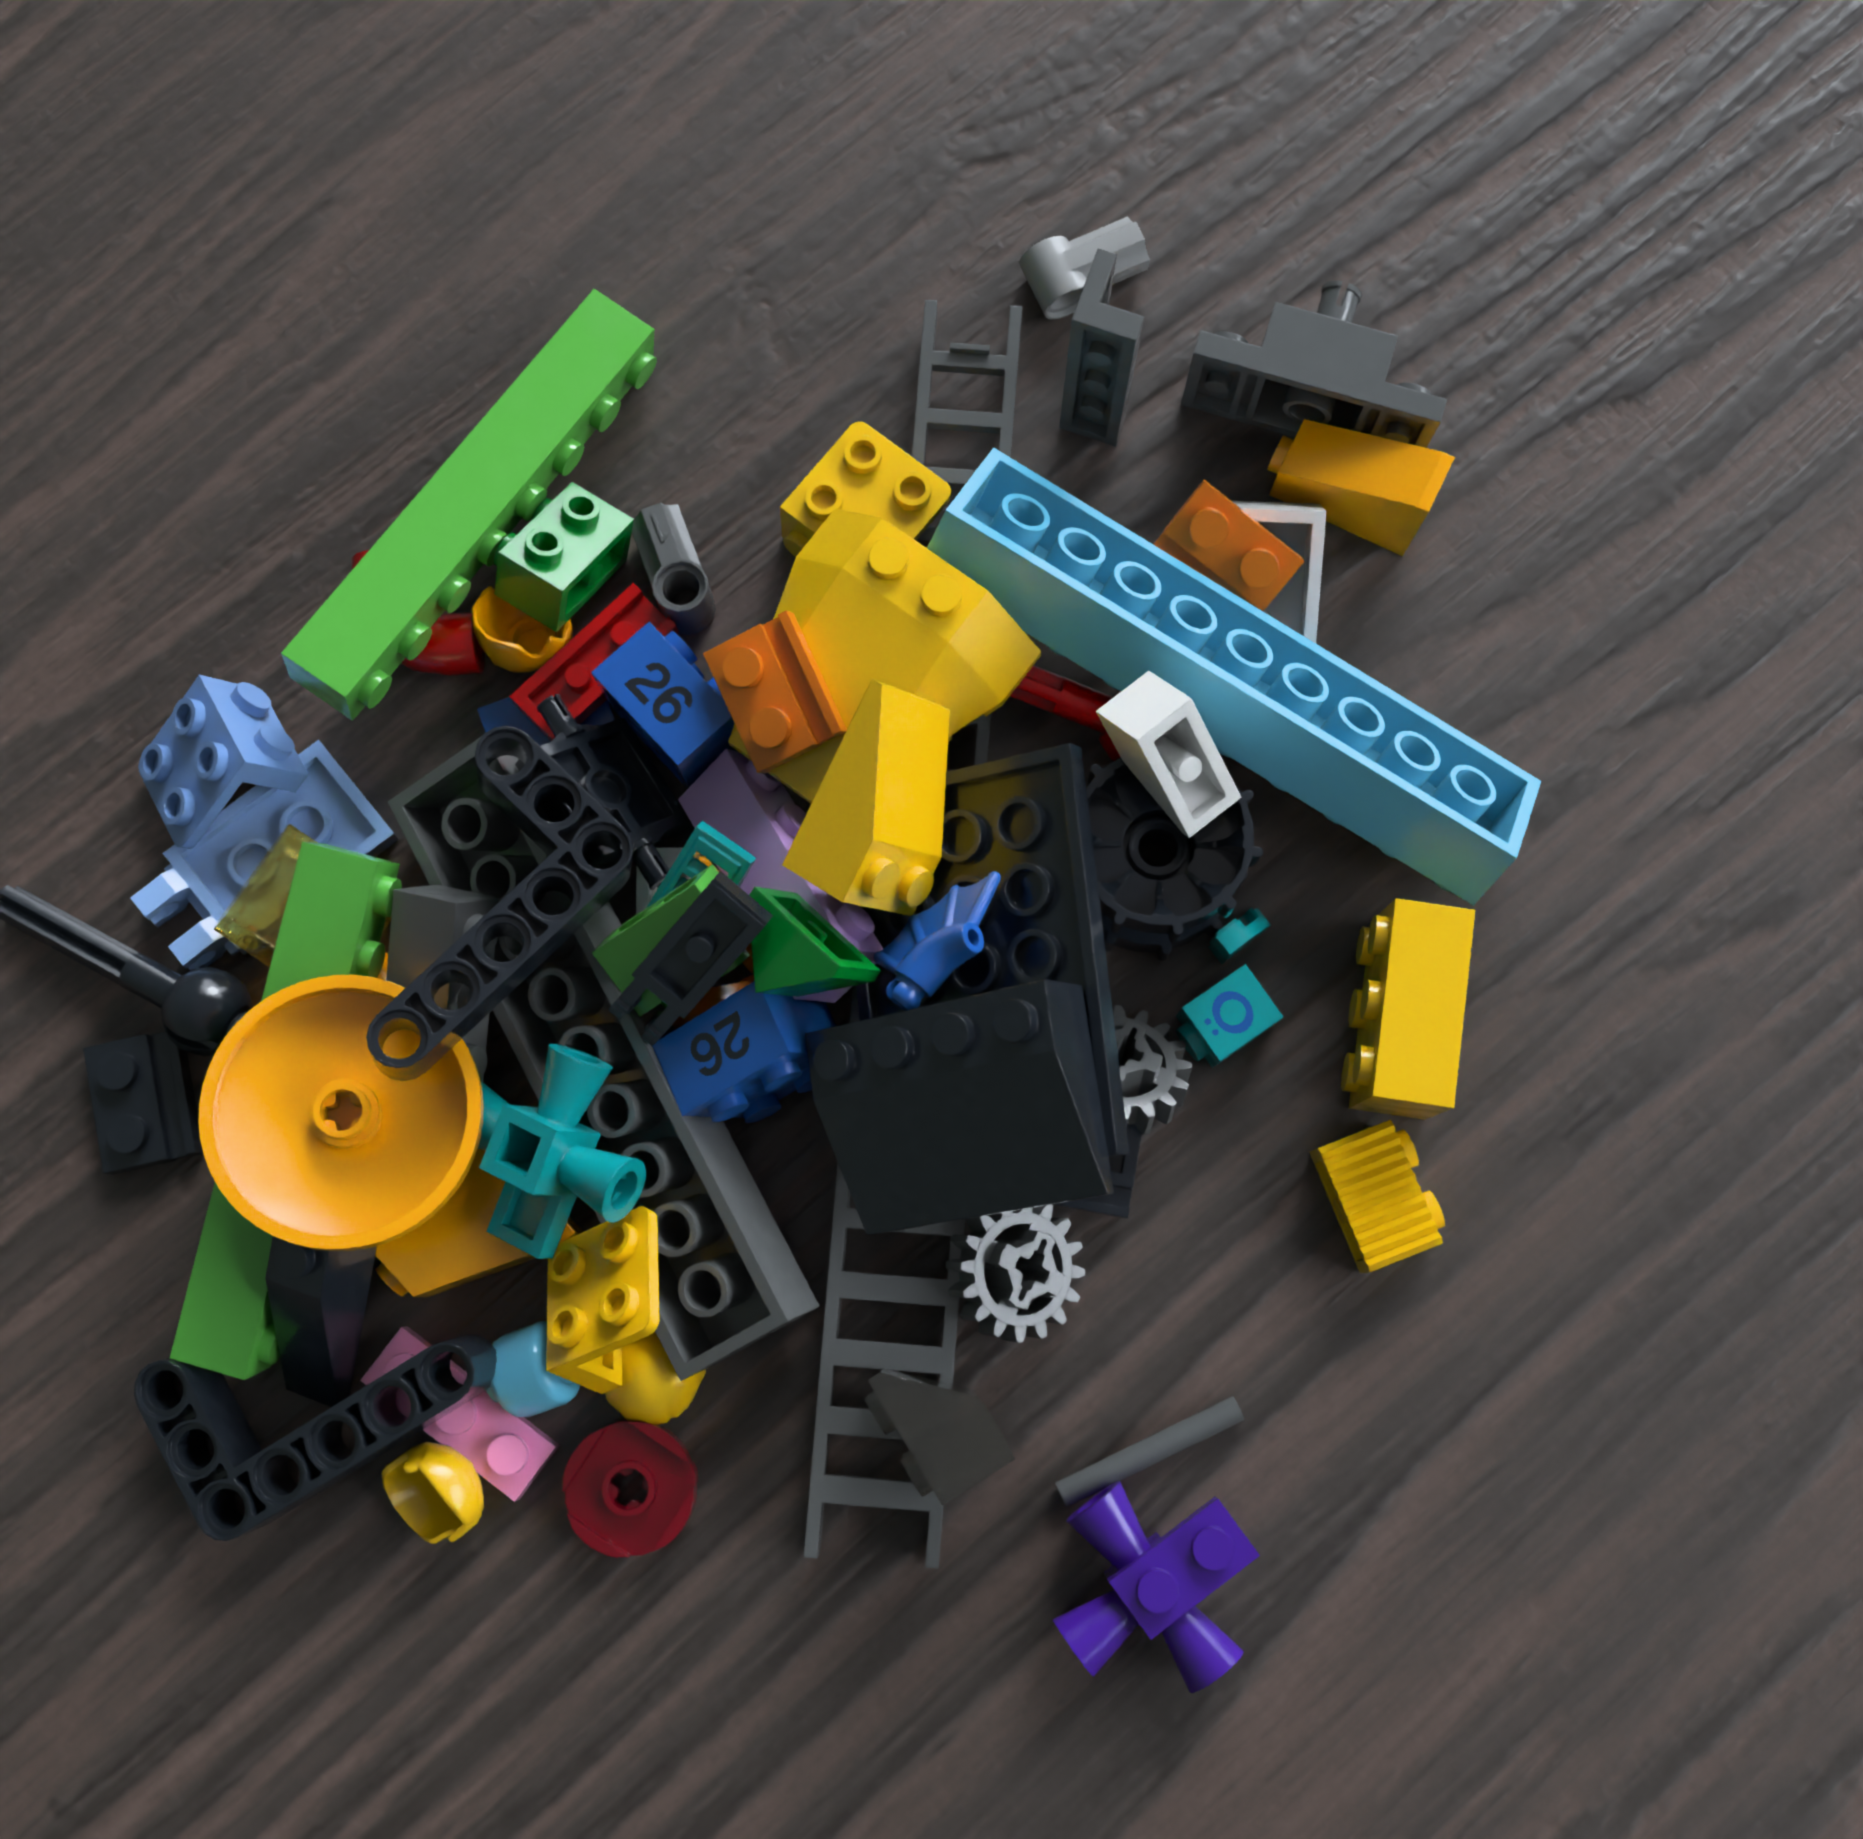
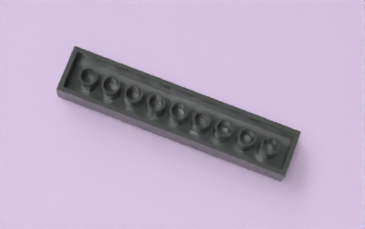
M480 737L389 800L388 804L429 885H442L499 898L500 902L538 867L548 855L507 817L480 788L475 760V750L478 741L481 739ZM510 755L500 756L493 760L489 768L498 775H514L519 772L515 765L518 758ZM540 806L536 813L545 821L551 822ZM553 890L540 895L534 904L544 914L558 915L567 911L572 901L564 893ZM608 901L504 998L493 1011L538 1100L540 1099L549 1044L563 1045L582 1051L607 1062L613 1067L579 1123L601 1133L595 1149L640 1159L645 1165V1184L633 1209L643 1206L657 1215L659 1324L655 1332L680 1381L718 1364L818 1308L819 1304L724 1121L712 1122L711 1117L682 1116L653 1047L641 1038L645 1032L646 1024L658 1011H663L664 1007L660 1003L642 1016H639L633 1009L629 1014H624L621 1019H618L608 1010L622 992L592 954L600 943L614 929L621 925ZM498 937L495 945L494 961L508 962L515 959L521 953L523 946L513 937ZM672 1025L661 1038L674 1031ZM596 1213L601 1224L606 1222L604 1218Z

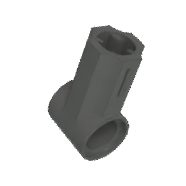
M660 502L641 509L639 514L633 518L632 535L650 581L659 611L677 625L679 634L690 635L699 633L712 622L716 611L715 601L707 575L702 569L678 504L665 505ZM692 590L698 593L696 598L688 604L676 605L671 603V599L675 594L681 591Z

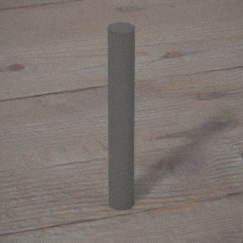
M1231 1396L1055 1482L1066 1507L1103 1490L1116 1481L1132 1476L1244 1421V1416L1235 1398Z

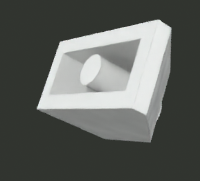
M1147 671L1096 711L1123 762L1179 830L1188 838L1242 798L1192 698L1152 672Z

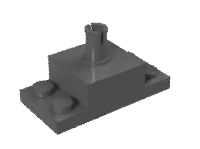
M1337 280L1326 282L1323 285L1317 313L1275 302L1261 347L1249 344L1245 338L1232 332L1220 331L1213 334L1200 330L1181 405L1292 437H1296L1303 420L1306 419L1427 448L1441 423L1447 399L1432 395L1427 388L1418 384L1400 383L1395 385L1385 382L1398 335L1352 323L1357 305L1362 297V292L1359 288L1349 283L1341 306H1337L1336 302L1343 282Z

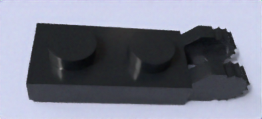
M720 871L632 973L635 979L608 1010L618 1019H621L624 1014H629L642 999V993L649 989L667 1004L663 1011H658L646 1024L645 1032L641 1036L642 1039L653 1046L679 1016L684 1019L762 931L773 915Z

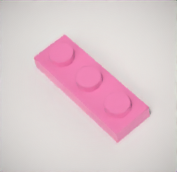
M408 1326L401 1327L360 1381L367 1386L432 1345ZM450 1360L452 1376L457 1382L464 1384L467 1372ZM398 1388L395 1402L398 1410L408 1418L411 1412L409 1396L404 1390ZM487 1391L423 1429L440 1444L453 1447L470 1460L478 1474L514 1502L520 1500L560 1446L525 1417H515L504 1410L499 1403L490 1398Z

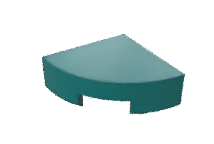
M1250 908L1238 920L1235 918L1216 932L1209 942L1210 946L1208 948L1220 963L1224 964L1272 925L1258 908Z

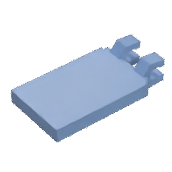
M319 740L298 754L309 775L296 792L259 785L254 786L219 813L194 848H181L174 844L162 854L170 862L164 868L166 872L160 874L130 898L144 917L151 920L157 927L183 911L189 902L196 909L203 920L168 946L186 969L192 970L208 967L221 958L226 949L232 956L239 951L245 955L280 929L302 841L328 844L373 857L378 856L398 841L394 832Z

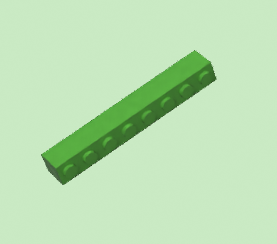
M593 289L281 652L289 677L352 721L365 706L369 709L375 707L388 692L392 683V673L405 658L413 660L423 651L430 640L433 624L444 611L452 613L463 603L471 588L470 580L483 564L488 567L494 564V555L501 541L521 519L525 521L532 519L537 507L547 497L546 489L559 474L567 476L573 471L583 455L584 443L595 430L604 432L612 424L620 410V400L632 386L636 389L641 388L650 378L657 363V358L654 357L655 329L596 289Z
M302 841L261 1001L283 988L317 977L361 975L377 978L385 958V945L380 940L386 917H391L393 889L402 888L401 880L397 879L400 864L328 844ZM216 1182L214 1183L169 1359L246 1380L270 1368L280 1358L265 1280L273 1236L244 1218L229 1203Z

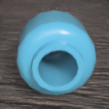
M539 1321L504 1334L493 1342L492 1345L496 1349L497 1362L495 1375L490 1387L486 1391L493 1401L499 1403L511 1415L515 1417H531L565 1405L576 1397L580 1388L579 1384L546 1371L547 1321Z

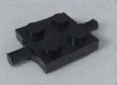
M561 695L549 696L538 704L537 711L541 713L555 738L550 743L541 745V747L627 830L633 844V861L647 881L650 890H654L656 887L659 888L670 869L654 845L656 842L679 834L690 822L689 818L624 717L602 725L577 724L564 704ZM518 759L515 765L521 771L524 763ZM548 801L541 805L549 820L553 823L565 820L573 812L568 805L560 801ZM605 846L593 847L584 855V859L592 867L614 859H620L616 851Z

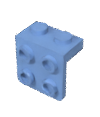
M198 675L184 697L176 703L172 714L151 744L143 750L138 765L139 773L174 844L177 847L192 849L197 845L242 782L296 792L309 775L294 749V742L286 734L271 706L270 698L263 690L250 683L241 682L236 684L203 675Z

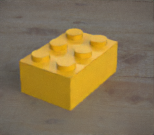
M1395 898L1378 915H1374L1370 922V927L1362 926L1357 942L1356 963L1365 965L1363 989H1355L1353 991L1349 1008V1027L1358 1028L1355 1053L1347 1052L1341 1077L1342 1091L1350 1092L1349 1109L1426 1120L1454 1108L1476 910Z

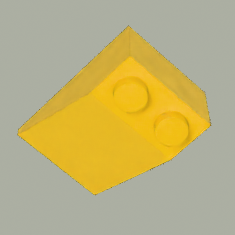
M871 679L782 866L843 903L908 916L913 915L917 906L929 895L934 882L933 873L942 857L950 710L938 703Z

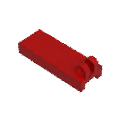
M632 583L509 697L513 704L552 741L555 735L541 713L537 711V706L540 702L549 696L554 697L555 694H560L577 724H581L606 701L591 672L649 621L664 637L671 631L678 635L677 625L669 617L666 618L643 596L642 591Z

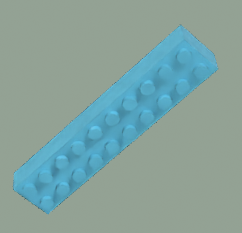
M995 448L990 451L945 510L927 549L987 589L1025 633L1047 645L1054 653L1070 659L1101 678L1110 687L1123 691L1147 671L1152 672L1192 698L1220 754L1244 765L1268 780L1274 787L1288 792L1321 812L1333 823L1344 826L1378 847L1387 856L1398 859L1434 881L1441 889L1454 893L1473 906L1516 860L1541 784L1539 779Z

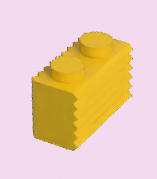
M1391 1120L1309 1152L1359 1273L1373 1272L1443 1244L1442 1236L1438 1232V1229L1445 1227V1219L1440 1205L1430 1190L1422 1193L1421 1187L1416 1180V1175L1411 1169L1419 1165L1414 1144L1404 1129L1395 1131V1126Z

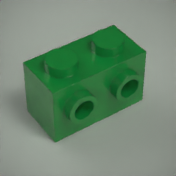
M571 482L554 499L546 498L534 512L531 521L518 534L510 533L501 541L493 559L494 565L497 566L494 595L553 631L558 632L627 561L634 519Z

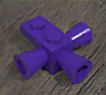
M1120 1480L1098 1492L1069 1516L1066 1522L1112 1564L1104 1574L1114 1590L1052 1619L1070 1648L1092 1677L1099 1672L1138 1625L1142 1627L1150 1640L1159 1633H1162L1189 1693L1198 1692L1209 1686L1238 1662L1244 1651L1199 1610L1196 1605L1260 1555L1217 1497L1214 1496L1164 1536L1160 1537L1155 1532L1148 1539Z

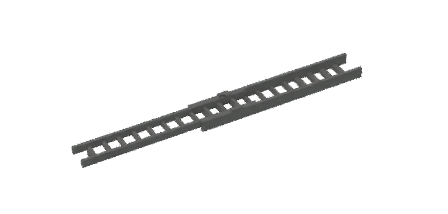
M925 300L912 457L925 466L928 429L1000 434L999 451L1011 458L1022 306L1010 305L1006 355L990 354V345L950 343V352L935 351L938 314L937 300ZM933 371L1005 376L1002 413L930 408ZM927 467L946 481L951 489H962L976 471ZM928 526L916 541L923 546H928L937 526ZM983 714L965 726L977 728L974 765L987 763L991 714L986 717ZM853 986L850 1023L860 1021L856 986ZM837 1164L804 1558L817 1559L820 1554L824 1503L929 1512L925 1568L939 1569L959 1297L950 1296L948 1289L960 1281L959 1272L948 1270L946 1280L844 1271L848 1228L865 1229L857 1209L850 1208L851 1194L840 1166ZM965 1219L892 1232L950 1236L952 1238L953 1234L964 1235ZM950 1238L949 1260L960 1259L962 1250L956 1247ZM842 1298L945 1306L942 1347L839 1338ZM836 1366L940 1374L937 1414L833 1406ZM830 1434L933 1442L935 1446L932 1483L827 1474Z

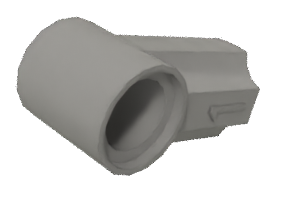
M1127 216L1071 241H1068L1064 236H1053L1036 243L1022 255L1019 261L1020 267L1046 318L1050 320L1059 319L1075 312L1098 248L1117 254L1112 285L1148 270L1150 258L1147 253L1145 238L1136 222H1132Z

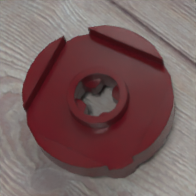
M621 1420L588 1435L577 1446L565 1467L563 1492L565 1491V1504L569 1512L567 1517L576 1535L590 1548L611 1557L643 1556L665 1547L684 1529L694 1511L697 1500V1467L691 1460L683 1442L661 1425ZM637 1470L645 1477L642 1487L648 1492L644 1502L633 1499L627 1506L621 1505L616 1500L620 1494V1488L613 1481L618 1473L630 1476Z

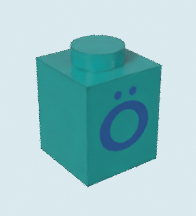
M1245 964L1183 1006L1176 1015L1182 1026L1175 1031L1179 1040L1184 1041L1186 1044L1185 1049L1194 1060L1198 1062L1205 1057L1213 1068L1277 1024L1283 1018V1015Z

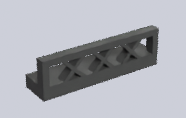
M1098 248L1071 320L1059 428L1117 446L1125 422L1144 316L1109 305L1117 254Z

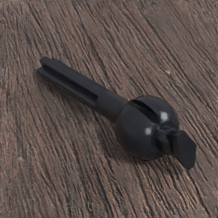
M6 885L0 890L1 920L161 1008L162 1023L169 1039L181 1050L203 1057L214 1056L228 1032L253 1008V1002L246 985L235 975L214 967L192 969L184 975H180L19 886L13 888Z

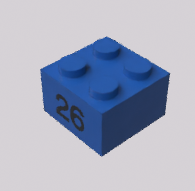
M649 621L595 668L591 674L612 710L620 718L624 717L633 732L688 789L725 749L737 751L728 742L735 723L714 677L708 682L705 681L703 673L695 665L698 659L689 646L674 631H671L664 637Z
M752 982L659 1039L652 1047L682 1116L711 1117L712 1122H721L730 1118H744L746 1123H753L765 1119L780 1110L781 1104L779 1100L795 1090L798 1093L812 1090L805 1033L835 1027L836 1024L826 1002L797 1000L793 996L755 993V982Z

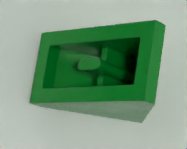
M754 886L749 896L773 915L767 925L751 942L755 993L800 997L871 983L876 980L881 970L800 895L794 892Z

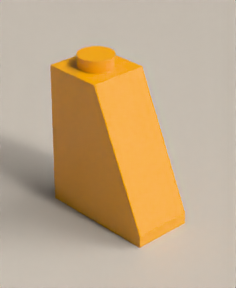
M1304 419L1295 439L1293 440L1283 435L1273 454L1267 470L1276 473L1277 476L1269 495L1286 503L1321 504L1326 510L1327 522L1403 556L1429 513L1455 457L1442 451Z
M477 1149L470 1170L459 1189L433 1217L408 1234L377 1246L375 1256L382 1263L375 1270L380 1278L398 1295L403 1297L409 1292L413 1297H430L536 1259L534 1256L486 1232L505 1181L479 1168L485 1150ZM570 1216L559 1243L584 1232Z

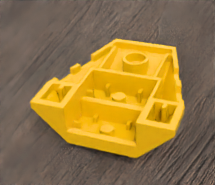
M840 509L833 510L796 556L773 618H777L778 614L785 610L794 613L846 729H848L871 679L948 708L950 710L949 742L952 740L953 734L983 714L986 717L1000 708L1041 656V650L987 589L884 518ZM734 724L728 740L729 745L751 760ZM845 734L836 736L822 743L821 746L767 773L811 804Z

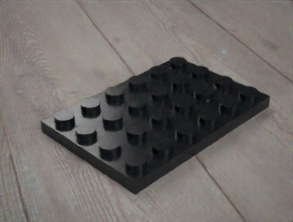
M1067 743L946 772L942 857L933 873L934 882L927 898L917 906L913 915L921 913L937 904L949 893L953 885L966 887L976 884L993 871H997L1001 875V881L979 925L984 937L982 951L956 968L931 998L924 996L919 1007L1044 979L1082 985L1108 1157L1129 1154L1082 749L1079 746ZM860 906L871 917L875 926L873 933L883 949L900 934L910 917L908 915ZM875 964V966L881 972L874 982L856 985L860 1021L905 1011L894 1004L886 995V988L896 978V975L878 964Z

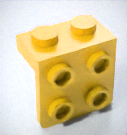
M855 422L849 426L780 506L783 543L788 551L796 557L834 509L882 517L914 540H917L950 501L951 488L946 481L864 422Z
M643 1206L631 1210L618 1222L609 1223L606 1221L560 1242L554 1257L548 1258L546 1371L600 1394L621 1387L622 1347L653 1334L659 1324L658 1222L656 1213Z

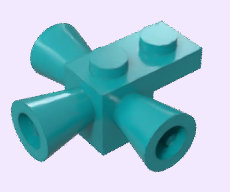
M549 1044L538 1107L510 1105L485 1083L481 1082L484 1117L478 1149L485 1150V1154L479 1168L505 1181L486 1232L537 1259H547L554 1257L577 1196L609 1223L620 1221L633 1209L645 1184L646 1168L643 1161L595 1149L601 1133L579 1123L613 1069L610 1064L570 1047Z

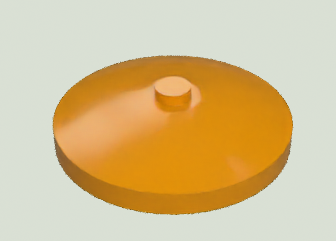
M331 975L305 980L283 988L254 1006L234 1025L216 1050L202 1085L199 1102L198 1122L202 1150L209 1171L220 1191L229 1203L256 1227L274 1237L310 1249L324 1251L366 1249L393 1241L420 1227L433 1217L459 1189L476 1156L484 1117L483 1092L478 1069L463 1038L426 1073L416 1079L407 1081L390 1079L381 1073L368 1049L366 1036L370 1023L405 987L387 980L361 975ZM411 1030L395 1031L385 1040L383 1053L395 1059L407 1058L419 1048L421 1037Z

